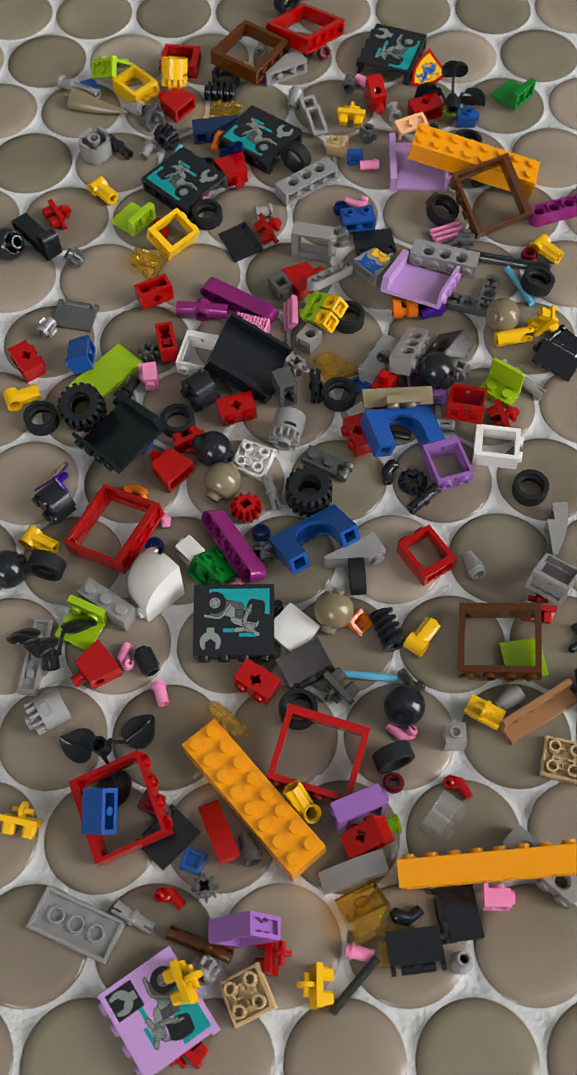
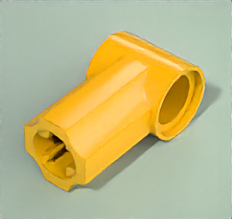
M99 176L87 184L89 192L94 197L99 196L108 205H114L119 198L118 193L108 186L104 177Z
M540 234L529 244V247L536 249L538 255L541 254L554 264H557L564 255L561 249L551 243L550 238L546 234Z
M37 384L21 389L12 387L3 392V397L9 411H18L23 407V404L41 399Z
M29 525L18 540L28 550H46L57 554L60 546L59 541L44 535L40 529L33 525Z
M426 617L417 630L410 633L403 647L421 658L441 626L432 617Z
M296 780L286 785L283 793L299 816L310 824L318 822L321 817V809L318 805L314 804L301 782Z

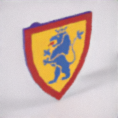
M430 48L418 59L413 69L411 85L419 86L425 82L436 83L444 77L441 72L442 65Z
M68 462L61 464L34 491L39 490L54 480L60 484L57 486L59 489H65L69 492L63 484L69 477L67 472H63L67 468Z

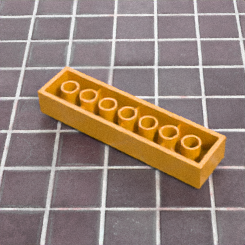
M421 123L417 125L407 159L456 173L508 153L524 193L528 198L535 187L541 163L535 159H530ZM500 166L469 177V179L510 191Z
M215 718L182 744L185 755L292 882L326 853L325 844Z
M576 839L562 840L561 845H553L552 841L539 842L538 847H530L528 843L517 844L515 849L508 850L506 846L492 847L493 851L484 852L483 848L469 849L470 853L461 854L460 850L447 851V855L439 856L438 852L424 853V857L417 858L415 854L401 855L402 859L397 860L399 888L410 890L577 875Z

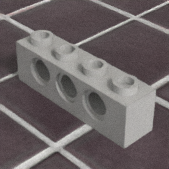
M326 156L276 182L275 195L287 207L338 180V166Z
M415 238L410 251L409 264L452 274L458 265L461 266L459 273H462L461 276L474 279L480 252Z
M407 327L390 355V373L410 376L412 371L416 370L417 362H420L419 359L422 357V354H425L426 347H429L430 344L429 329Z
M517 824L500 846H506L507 850L515 849L517 844L527 843L530 847H538L539 841L520 824ZM577 875L534 879L537 881V886L544 892L548 891L555 897V902L561 907L570 909L577 902ZM555 879L563 880L565 888H559L555 884Z

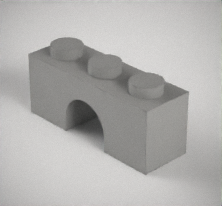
M383 334L380 339L376 340L373 350L367 353L365 362H361L358 367L359 381L363 383L366 381L371 385L380 370H386L387 365L381 362H389L390 355L399 339Z
M90 577L77 591L79 598L105 609L111 622L125 632L139 618L136 607Z

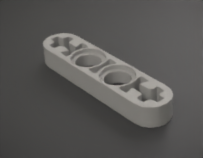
M341 262L307 278V289L312 291L321 290L352 275L354 264L351 262Z

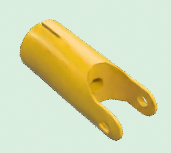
M527 326L494 332V344L498 348L532 341L533 337L525 334L534 332V327Z

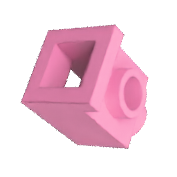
M156 361L139 363L140 382L144 384L145 390L160 389Z
M483 883L481 886L482 911H509L512 905H515V891H511V888H505V885L494 884L491 885V888H488V883Z

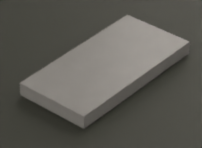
M47 885L26 928L107 966L127 925V921Z

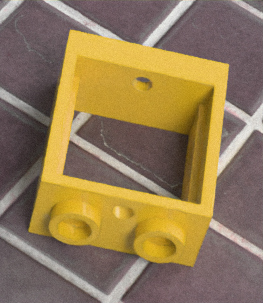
M135 64L117 75L116 78H112L114 92L128 102L143 101L146 104L158 96L160 92L159 82ZM137 79L144 86L134 92L126 85Z
M176 208L148 228L146 238L169 261L198 239L199 230L194 223L190 222L184 212ZM173 220H176L189 234L172 246L159 231Z

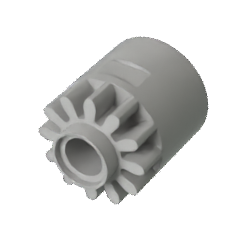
M292 407L277 409L269 434V442L273 443L274 447L283 451L295 450L300 444L306 416L300 410Z
M56 687L23 704L26 712L22 716L29 730L36 729L39 736L72 719Z

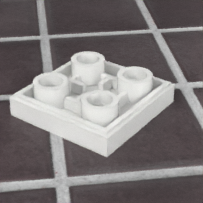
M243 438L231 462L237 466L236 469L241 475L262 481L261 477L263 475L266 476L277 454V449Z
M290 602L274 619V641L288 652H291L308 643L320 630L321 626Z

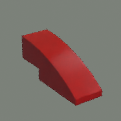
M218 799L199 806V813L219 865L222 866L241 858Z

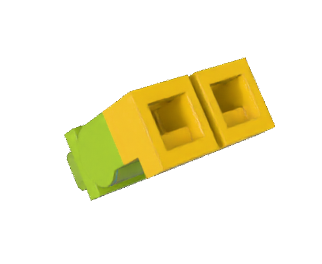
M314 291L313 294H308L305 298L306 306L299 308L298 317L306 324L310 323L332 334L340 321L339 319L342 318L347 310L348 304L338 295Z

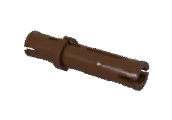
M174 925L170 926L166 934L167 940L179 943L227 964H230L234 949L222 945L209 944L208 939L182 930Z

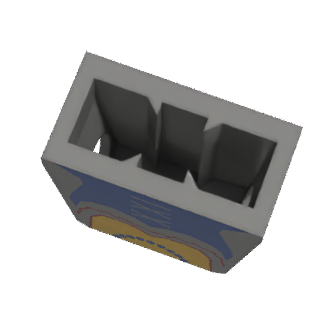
M372 248L354 258L353 271L376 288L382 282L383 275L392 265L393 252L389 249L381 252L377 248Z

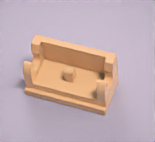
M423 112L394 121L392 133L397 134V140H400L402 135L416 131L418 123L428 126L429 123Z

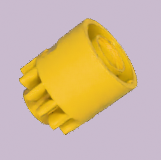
M177 56L161 57V86H168V90H171L173 87L181 89L187 86V58Z

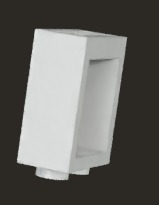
M187 329L175 362L177 373L191 375L201 369V372L205 371L212 377L211 373L203 369L204 365L186 362L191 347L213 350L219 335Z
M477 424L474 434L472 464L516 469L518 462H522L523 452H520V447L523 446L524 436H521V429ZM483 437L514 441L513 455L482 451Z

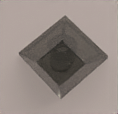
M464 330L439 334L425 353L441 352L450 359H464L470 354L474 345Z

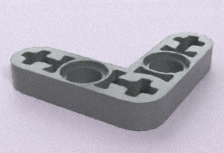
M492 274L485 277L479 298L452 292L450 297L447 298L445 307L485 317L487 307L495 300L500 283L499 277ZM490 282H493L492 288L489 287ZM489 293L492 297L486 298L484 294ZM469 302L471 306H464L463 303Z

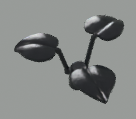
M456 60L448 61L442 66V75L444 77H452V93L447 98H445L441 87H437L432 82L420 84L414 95V98L437 92L438 96H442L448 113H456L459 110L460 103L463 105L485 106V94L479 88H467L465 92L460 93L459 97L455 94V77H463L468 73V65Z
M88 619L69 620L61 625L63 630L61 631L60 639L56 637L37 638L41 635L40 630L24 628L13 632L6 637L8 643L15 645L24 644V648L38 659L42 658L45 671H54L60 668L59 656L62 655L61 649L64 635L66 633L76 634L85 631L93 626H97V623Z
M145 714L128 720L121 729V735L126 740H112L111 738L106 740L103 736H95L90 729L80 728L59 736V742L66 756L73 762H87L91 758L93 751L108 764L110 762L107 756L112 751L111 744L130 743L134 749H143L150 745L155 735L154 715ZM121 770L99 780L97 788H118V808L130 795L132 789L131 777L126 771Z

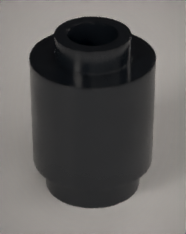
M141 646L135 650L133 658L142 674L150 677L160 671V663L151 647Z

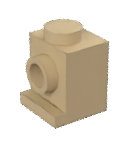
M330 134L329 138H325L324 148H326V155L344 158L348 149V135L341 137Z

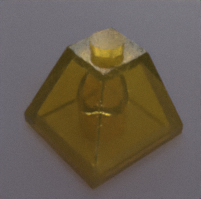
M375 881L334 900L350 935L357 945L367 942L379 934L391 909L390 902Z

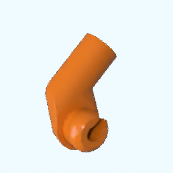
M218 130L215 133L210 146L212 153L217 152L219 148L218 137L224 131Z
M124 485V491L138 494V496L148 499L147 494L149 492L141 485Z

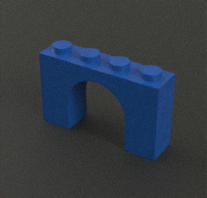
M417 405L415 408L402 406L397 409H370L364 411L359 421L374 457L391 456L397 444L389 428L391 425H401L410 429L415 434L421 449L425 444L445 439L430 405Z
M333 504L268 539L270 544L273 545L272 548L275 551V555L295 575L311 566L307 552L302 547V544L310 538L323 535L330 536L345 548L360 540L357 524Z

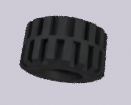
M80 382L77 385L73 383L72 387L67 386L66 391L61 392L62 398H58V413L71 429H76L78 432H81L83 429L84 432H89L90 428L93 430L100 423L101 419L105 418L104 413H107L106 402L100 392L94 386L92 387L91 384L87 383L85 385L84 382ZM90 401L87 411L81 414L74 413L76 406L80 402Z
M303 466V469L298 467L295 469L296 472L292 471L290 473V477L286 479L285 495L288 507L292 508V512H299V516L302 517L303 515L310 517L330 506L333 484L331 477H328L326 471L322 472L321 468L315 469V466H311V468ZM304 488H314L318 492L313 495H305L300 491Z

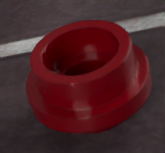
M327 45L317 49V57L320 60L326 61L330 58L331 49Z
M526 247L521 252V259L536 261L538 254L535 248Z
M388 773L383 779V787L388 793L397 794L404 787V779L398 773ZM390 781L397 782V786L392 787L389 784Z

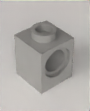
M307 323L296 335V347L309 355L322 342V330L310 323Z
M465 722L444 723L442 728L443 751L465 750L467 745Z

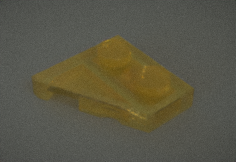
M135 247L129 258V263L147 279L159 276L167 259L166 255Z
M330 351L313 357V362L320 369L325 381L334 377L349 379L359 374L357 372L358 367Z

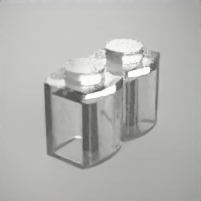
M443 790L422 821L419 829L439 843H442L444 839L448 841L455 831L452 828L456 821L460 823L467 813L463 810L466 804Z

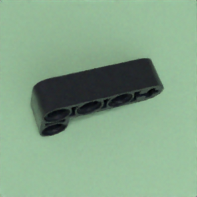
M23 213L11 221L14 229L47 261L62 253L61 243L54 229L49 228L45 231L27 213Z

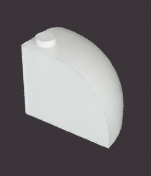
M154 547L146 549L136 558L130 568L127 579V589L131 603L136 607L138 616L141 619L145 618L148 622L185 594L179 566L166 554L159 555L157 553L158 549Z

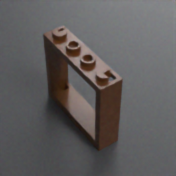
M244 20L211 50V64L257 85L266 76L265 72L285 54L289 53V40ZM245 35L273 48L255 67L226 55Z
M508 153L453 173L450 179L451 189L455 190L457 195L456 201L463 209V218L467 220L469 224L468 229H471V233H475V239L529 219L533 214ZM500 166L520 215L480 230L460 181Z
M459 603V678H468L469 680L483 678L486 681H493L495 678L504 679L505 681L525 679L529 682L542 679L541 603ZM466 618H535V666L465 665Z

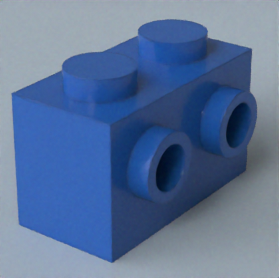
M367 205L340 209L341 227L345 226L349 234L358 231L375 230L376 218L373 206Z
M89 334L69 340L65 362L67 367L71 368L74 375L94 369L96 347Z
M83 788L81 834H117L118 788Z

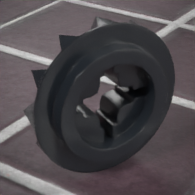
M408 468L406 471H402L398 477L399 488L409 495H417L423 492L428 484L427 476L424 475L423 471H418L417 468ZM410 478H411V479L417 478V479H416V483H415V482L409 483Z

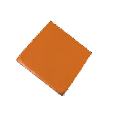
M361 608L354 609L353 617L346 626L359 636H362L372 623L369 616Z

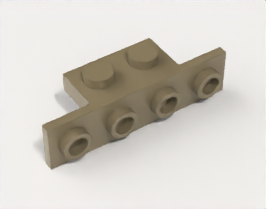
M432 386L361 390L363 408L388 407V409H397L399 406L415 408L417 405L434 404Z

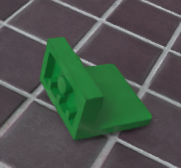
M531 77L520 85L509 79L491 94V97L515 111L533 96L536 80Z
M218 546L194 555L186 572L198 585H220L224 581L238 576Z

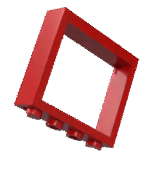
M302 3L267 22L266 30L288 39L290 48L308 55L343 35L345 19ZM303 19L322 27L308 36L287 29Z
M103 484L91 503L86 507L82 516L76 521L70 533L67 534L63 543L69 553L126 574L165 514L160 503ZM111 500L145 512L115 558L81 546V543Z
M289 703L266 778L271 780L272 785L282 788L283 784L288 785L290 782L296 781L295 779L275 774L292 716L361 736L345 795L301 782L306 792L312 793L311 797L323 800L326 797L334 802L352 794L371 728Z
M136 750L68 782L82 822L83 788H87L86 786L138 763L161 830L109 854L102 834H85L95 865H105L174 834L172 830L173 821L170 815H167L164 808L166 801L163 795L159 794L157 788L159 782L156 775L152 774L150 768L152 762L149 755L145 754V752Z

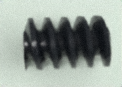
M209 81L204 87L205 101L209 98L210 101L216 99L219 102L221 99L222 102H225L227 99L231 103L233 99L235 103V83L233 82L230 87L229 82L226 83V86H223V82H220L218 86L215 81L212 86L211 81Z
M392 607L375 610L369 615L385 652L398 650L403 646L402 641L406 639L405 635H399L403 629L396 628L400 623L399 621H394L397 616L391 614L393 612Z

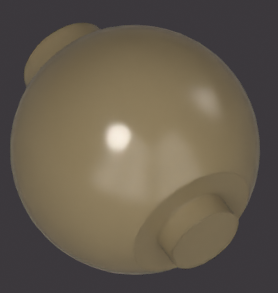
M508 298L494 300L487 307L485 313L487 325L495 332L514 329L521 317L518 305Z
M230 461L227 463L218 462L210 466L204 476V486L207 489L205 496L216 503L220 499L233 497L241 486V475L236 469L237 466Z
M333 588V591H325L316 599L314 615L321 624V631L336 634L337 628H343L351 621L354 606L350 597L344 594L345 590Z

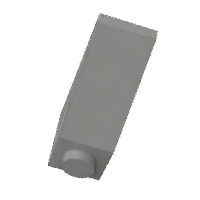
M296 50L285 54L265 72L266 86L268 87L307 73V59L302 52Z
M372 532L355 543L324 556V567L346 568L348 567V558L364 557L365 567L373 564L377 565L385 559L386 548L376 533Z

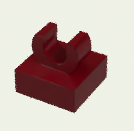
M146 788L137 808L157 818Z

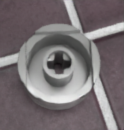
M89 127L79 134L80 151L85 161L99 166L113 155L110 136L106 129L102 127L92 129Z

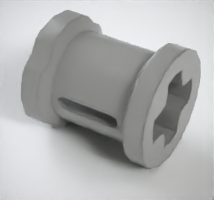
M396 101L386 104L385 110L389 114L390 122L394 123V121L402 118V113L398 109L399 105Z
M270 202L267 205L254 206V214L257 221L260 220L258 217L260 213L264 217H273V208Z
M436 415V420L441 430L454 432L455 420Z

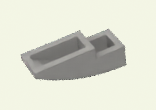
M315 95L301 97L299 99V107L312 136L328 134L329 132Z
M552 502L549 510L550 519H547L544 527L548 553L555 557L559 553L567 531V502Z
M380 849L319 872L318 876L323 893L327 895L388 875L389 868L383 850Z

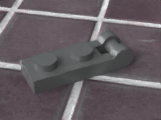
M309 445L301 457V463L310 467L315 466V469L321 468L322 472L326 471L329 476L341 482H346L349 472L351 473L355 468L353 463L343 461Z

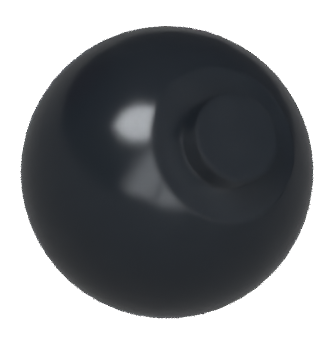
M2 227L0 228V259L4 261L16 260L24 251V239L16 229Z
M432 352L429 354L425 353L419 359L418 376L424 385L432 386V388L442 387L444 390H447L455 382V379L452 377L454 366L447 355L441 352Z
M209 431L202 436L196 435L191 445V449L197 451V459L207 467L218 462L226 463L233 456L230 440L226 435L218 431Z
M13 550L0 551L1 588H14L24 581L27 575L26 564L28 561L22 553L19 554Z
M396 686L385 697V714L395 725L401 727L412 726L418 723L425 713V699L422 693L413 686Z

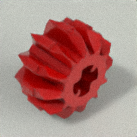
M249 491L246 495L241 492L240 497L234 496L233 502L230 504L231 515L235 516L236 521L242 520V523L245 524L249 520L252 524L253 519L258 520L259 514L262 513V502L260 499H257L256 494L251 496Z

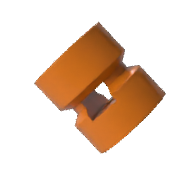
M397 296L391 297L392 318L402 319L404 316L407 318L417 317L418 303Z

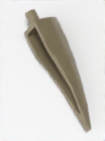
M71 88L70 92H64V97L68 98V109L96 114L129 113L125 109L108 104L81 90Z

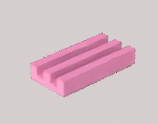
M458 220L430 229L429 235L435 243L441 244L457 239L458 232L463 231V226L460 225Z
M293 294L290 296L291 299L288 298L287 302L283 304L284 331L290 332L298 324V298Z

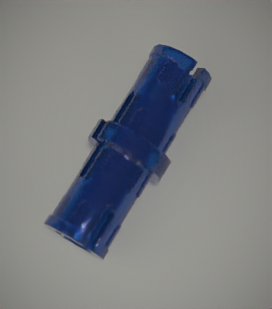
M236 141L233 144H227L224 149L219 151V156L225 157L242 151L243 143Z

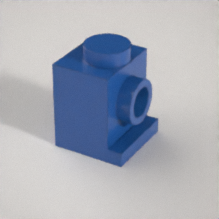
M459 105V110L456 112L455 117L456 128H475L476 121H479V111L476 112L475 107L460 108Z

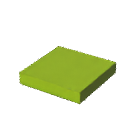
M535 638L499 643L503 666H535ZM542 651V678L548 677L549 673ZM516 679L515 681H508V683L524 681L525 679Z

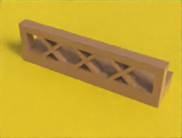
M570 678L502 720L499 730L511 745L577 704V697L570 690L573 684Z

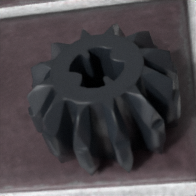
M167 122L158 125L153 133L155 136L154 140L165 151H171L176 148L180 141L176 129Z

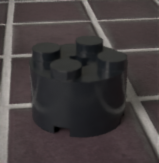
M201 369L181 381L182 389L180 392L185 399H189L191 407L195 412L203 411L215 403L217 398H220L219 391L216 393L214 390L216 387L214 381L205 371L201 372Z
M52 480L34 494L31 500L37 507L43 510L42 515L48 522L52 520L55 524H60L77 508L74 507L76 504L70 494L65 489H59L57 486L60 484Z

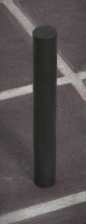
M375 954L329 1008L333 1015L336 1016L380 963L381 960Z

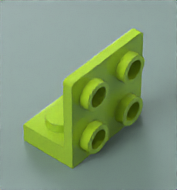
M109 55L108 58L99 56L98 59L92 60L91 79L116 78L117 68L131 67L134 63L129 62V59H118V56Z
M131 202L111 219V223L135 238L155 220L154 204L148 202L140 207Z
M494 357L489 376L480 387L487 388V398L493 401L500 399L502 406L506 408L507 405L512 406L520 396L525 373Z
M70 594L67 599L70 610L61 625L72 619H88L97 623V626L76 634L66 633L63 641L86 651L97 640L109 619L105 609ZM61 625L55 633V637L60 639V634L63 630Z

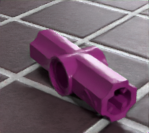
M200 298L196 302L177 301L176 316L194 317L198 321H207L209 318L228 319L229 304L211 303L205 298Z

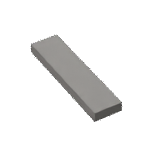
M34 618L32 628L41 631V635L37 638L52 637L55 622L50 619ZM27 650L16 692L19 695L38 696L44 671L42 658H36Z

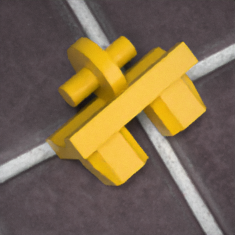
M351 101V105H345V108L338 107L339 125L347 126L348 120H351L354 127L360 128L363 122H365L366 110L360 109V106H355V101Z
M552 305L549 309L542 306L537 312V318L531 316L527 320V326L534 327L533 336L538 337L544 331L554 332L558 329L559 319L555 316L556 306Z
M472 694L463 714L497 731L507 711L491 704L492 701L490 700L486 701Z
M22 801L20 806L13 805L12 812H17L18 814L8 812L0 814V821H3L1 833L14 835L17 825H22L21 837L33 839L38 828L43 826L44 820L27 817V815L33 816L35 813V809L29 808L28 801Z
M177 959L170 961V967L162 972V976L167 985H171L174 982L177 984L178 990L170 993L172 1004L180 1006L197 1003L199 998L196 989L200 988L198 979L203 976L202 970L195 971L192 964L186 965L185 960L177 961Z
M315 962V964L309 965V973H303V981L296 982V988L303 989V998H309V1009L316 1010L334 1003L333 991H323V982L333 981L334 969L323 966V962Z

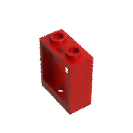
M165 44L164 50H161V57L177 56L191 59V63H187V78L197 79L201 63L200 46ZM161 60L158 63L159 70H161Z
M453 383L449 393L445 418L481 425L487 388Z
M430 525L424 528L419 527L412 535L402 537L397 544L396 552L423 586L455 568L457 558ZM427 537L443 558L424 569L408 548Z

